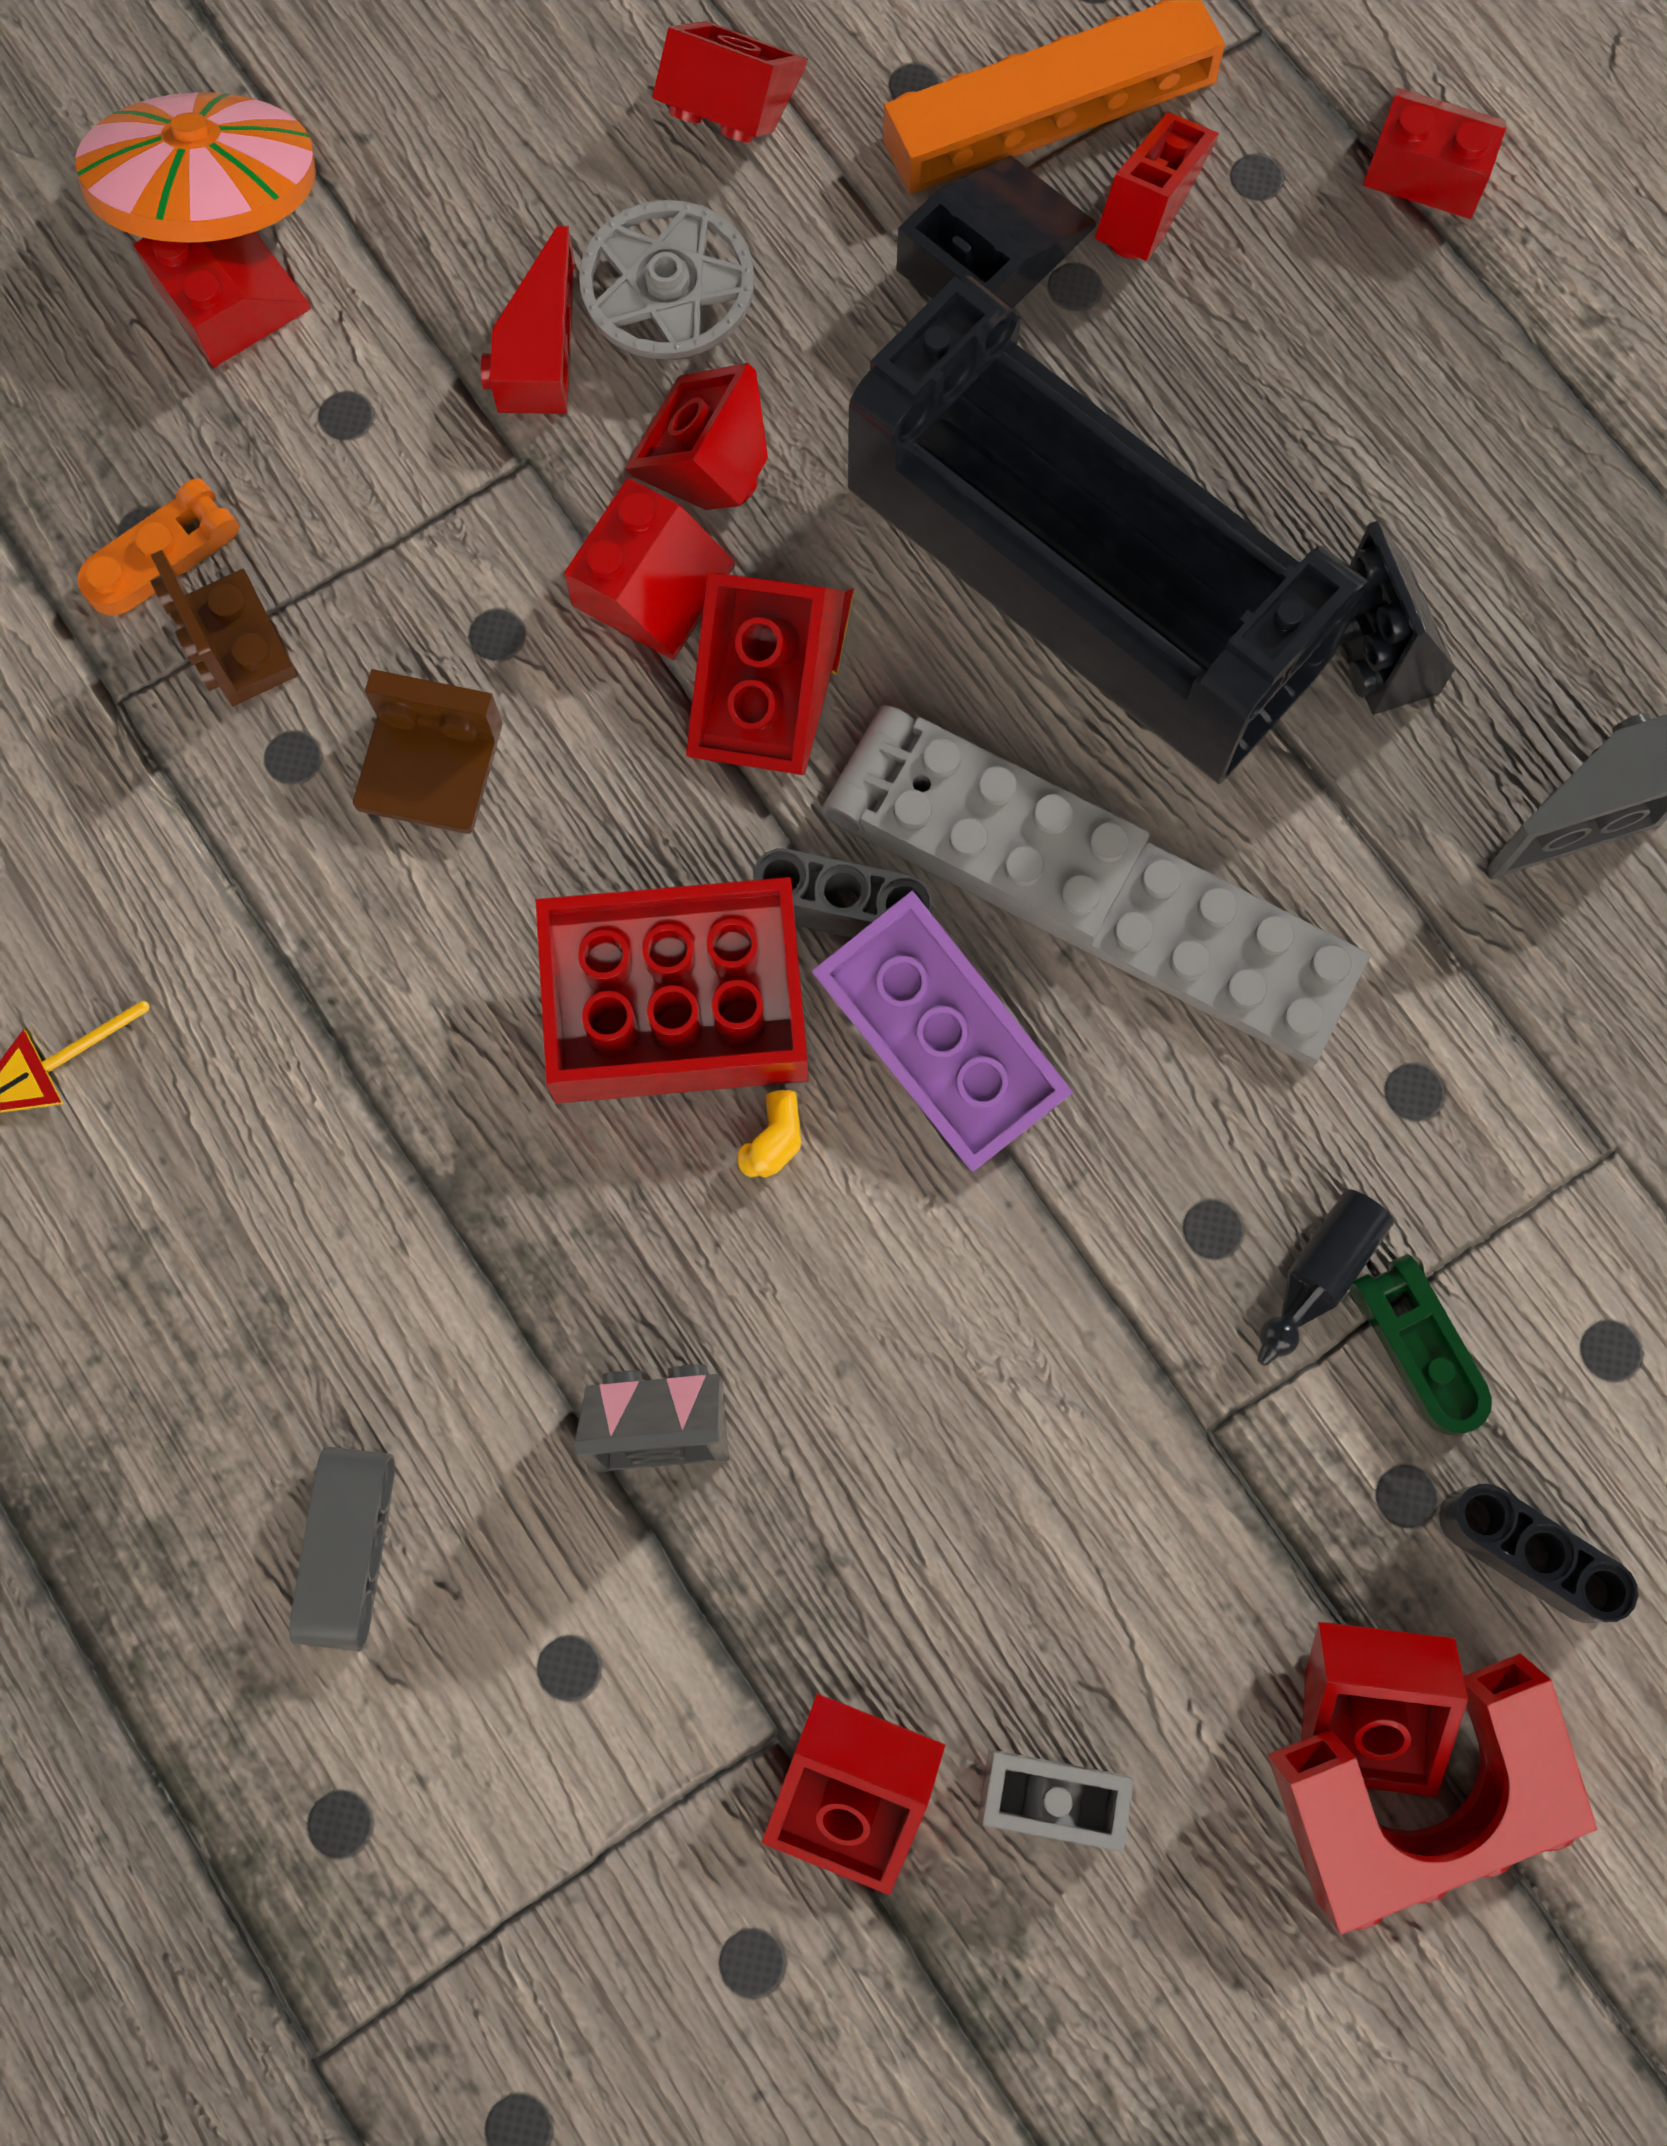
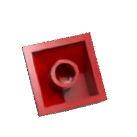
M743 363L678 376L627 463L625 470L632 477L704 510L739 507L745 503L755 492L758 485L757 477L768 459L756 370L749 363Z

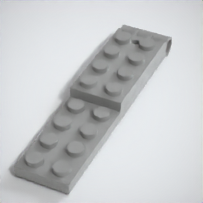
M880 706L821 808L825 818L840 829L856 834L1311 1067L1318 1062L1371 956L1370 953L1147 842L1150 832L921 717L915 720L907 713L892 706ZM916 789H924V790H926V791H925V792H921V791L916 790Z

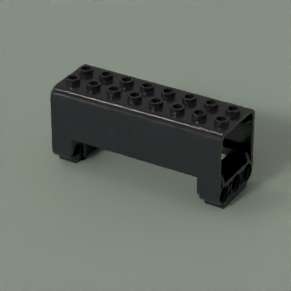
M954 276L870 361V371L860 381L850 399L848 421L849 490L1218 785L1221 784L1328 665L1370 581L1324 546H1317L1301 562L1297 561L1018 346L1021 318L1016 315V310L974 277L966 276L960 280Z

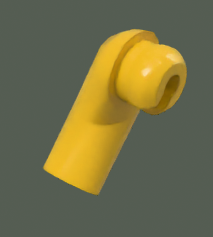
M778 1090L765 1095L768 1127L752 1141V1144L746 1143L741 1146L737 1154L738 1167L745 1176L750 1178L773 1176L798 1153L801 1146V1134L796 1091Z

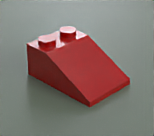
M708 572L686 757L805 775L837 653L845 595L844 590Z

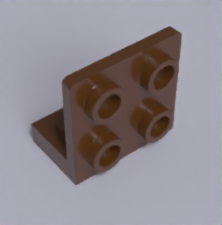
M163 550L151 554L160 576L150 580L152 587L166 613L171 615L178 629L175 630L176 636L192 665L196 666L209 691L220 687L233 707L298 676L244 568L188 593Z
M371 669L365 693L377 719L353 798L355 809L363 813L465 834L472 833L503 725L493 694Z

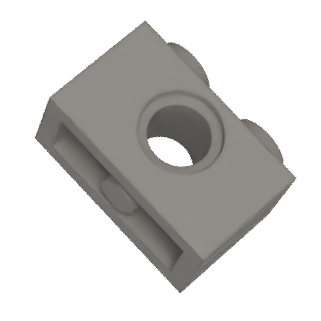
M988 1749L977 1820L983 1826L1124 1852L1134 1779L1123 1774Z

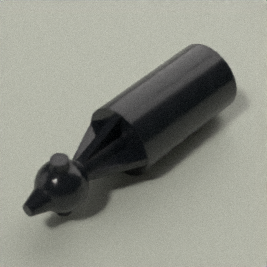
M1346 1189L1341 1194L1287 1272L1288 1277L1281 1317L1271 1318L1266 1321L1260 1330L1261 1348L1257 1361L1261 1365L1266 1366L1278 1356L1282 1357L1291 1354L1299 1344L1298 1327L1339 1305L1394 1224L1392 1215L1378 1202L1352 1189Z

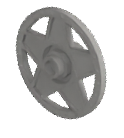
M658 200L635 205L620 212L608 220L595 233L582 257L579 283L586 313L596 329L611 343L627 352L646 358L680 359L697 355L713 348L725 340L739 326L748 312L752 301L754 268L750 251L743 237L721 215L691 202ZM674 217L657 239L628 229V227L649 219ZM708 227L714 230L731 246L740 265L705 256ZM602 253L621 277L596 300L593 276L598 258ZM736 300L725 318L700 335L701 306ZM652 318L666 342L640 339L619 329V327Z

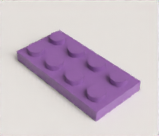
M913 890L811 971L972 1173L1073 1093Z

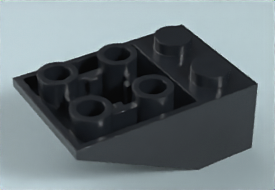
M1010 155L937 190L898 228L896 271L931 299L954 276L960 280L966 276H972L1014 308L1096 227V221Z
M1379 521L1369 523L1349 566L1370 582L1339 644L1343 645L1350 661L1349 676L1355 693L1359 697L1365 696L1372 715L1440 694L1456 668L1409 561Z

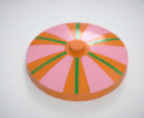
M196 92L173 94L127 106L96 124L82 139L75 156V168L81 193L92 212L106 223L124 232L148 239L168 242L217 241L243 236L266 228L291 214L305 201L313 188L316 176L312 142L305 128L294 117L269 103L245 96L225 93Z

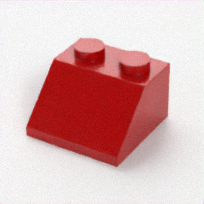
M708 21L671 26L667 30L652 99L670 105L668 113L675 118L691 123H701V119L705 118L721 124L719 132L722 135L737 141L751 143L753 137H759L774 131L805 71L808 58Z
M1397 87L1363 186L1472 219L1491 176L1506 131V122L1503 119Z
M256 232L209 242H168L142 238L133 244L154 288L213 368L311 309L307 299Z
M627 477L564 571V576L573 607L674 661L702 618L708 572L731 574L735 567V561L680 504Z
M1318 1622L1305 1671L1301 1741L1331 1729L1356 1757L1367 1789L1437 1797L1468 1701L1455 1638Z
M817 1693L761 1843L890 1895L928 1807L946 1744Z

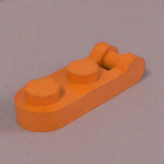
M192 479L179 488L175 499L91 555L79 570L78 587L89 605L97 612L106 615L123 614L155 594L150 580L160 576L151 554L163 550L179 577L230 542L239 531L238 521L229 510L222 507L219 508L215 504L216 495L203 479ZM198 519L200 521L199 528L188 535L183 528Z

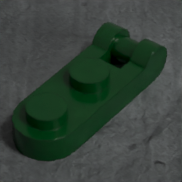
M1405 1254L1389 1262L1388 1271L1374 1278L1370 1274L1357 1278L1349 1288L1351 1296L1359 1310L1371 1323L1423 1418L1433 1429L1445 1435L1458 1436L1477 1430L1486 1422L1491 1412L1492 1396L1486 1381L1417 1261L1411 1255ZM1402 1293L1407 1297L1413 1309L1397 1317L1388 1300Z

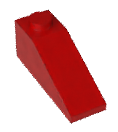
M1167 112L1115 174L1094 239L1109 245L1111 250L1119 256L1129 259L1140 258L1147 261L1165 238L1211 153L1219 133L1176 114Z
M556 226L492 328L491 353H482L481 355L483 389L492 390L498 413L567 414L575 270V259L568 226Z

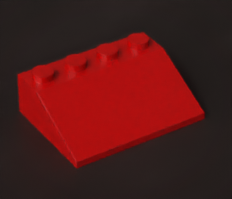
M791 877L535 899L546 1085L556 1104L809 1082Z

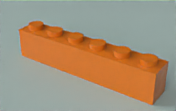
M1161 0L1147 9L1124 17H1113L1100 26L1072 36H1061L1050 44L1022 54H1011L998 63L970 73L956 74L945 82L918 92H906L895 100L884 103L883 143L909 195L985 168L1010 155L1015 157L1216 83L1225 42L1202 0Z

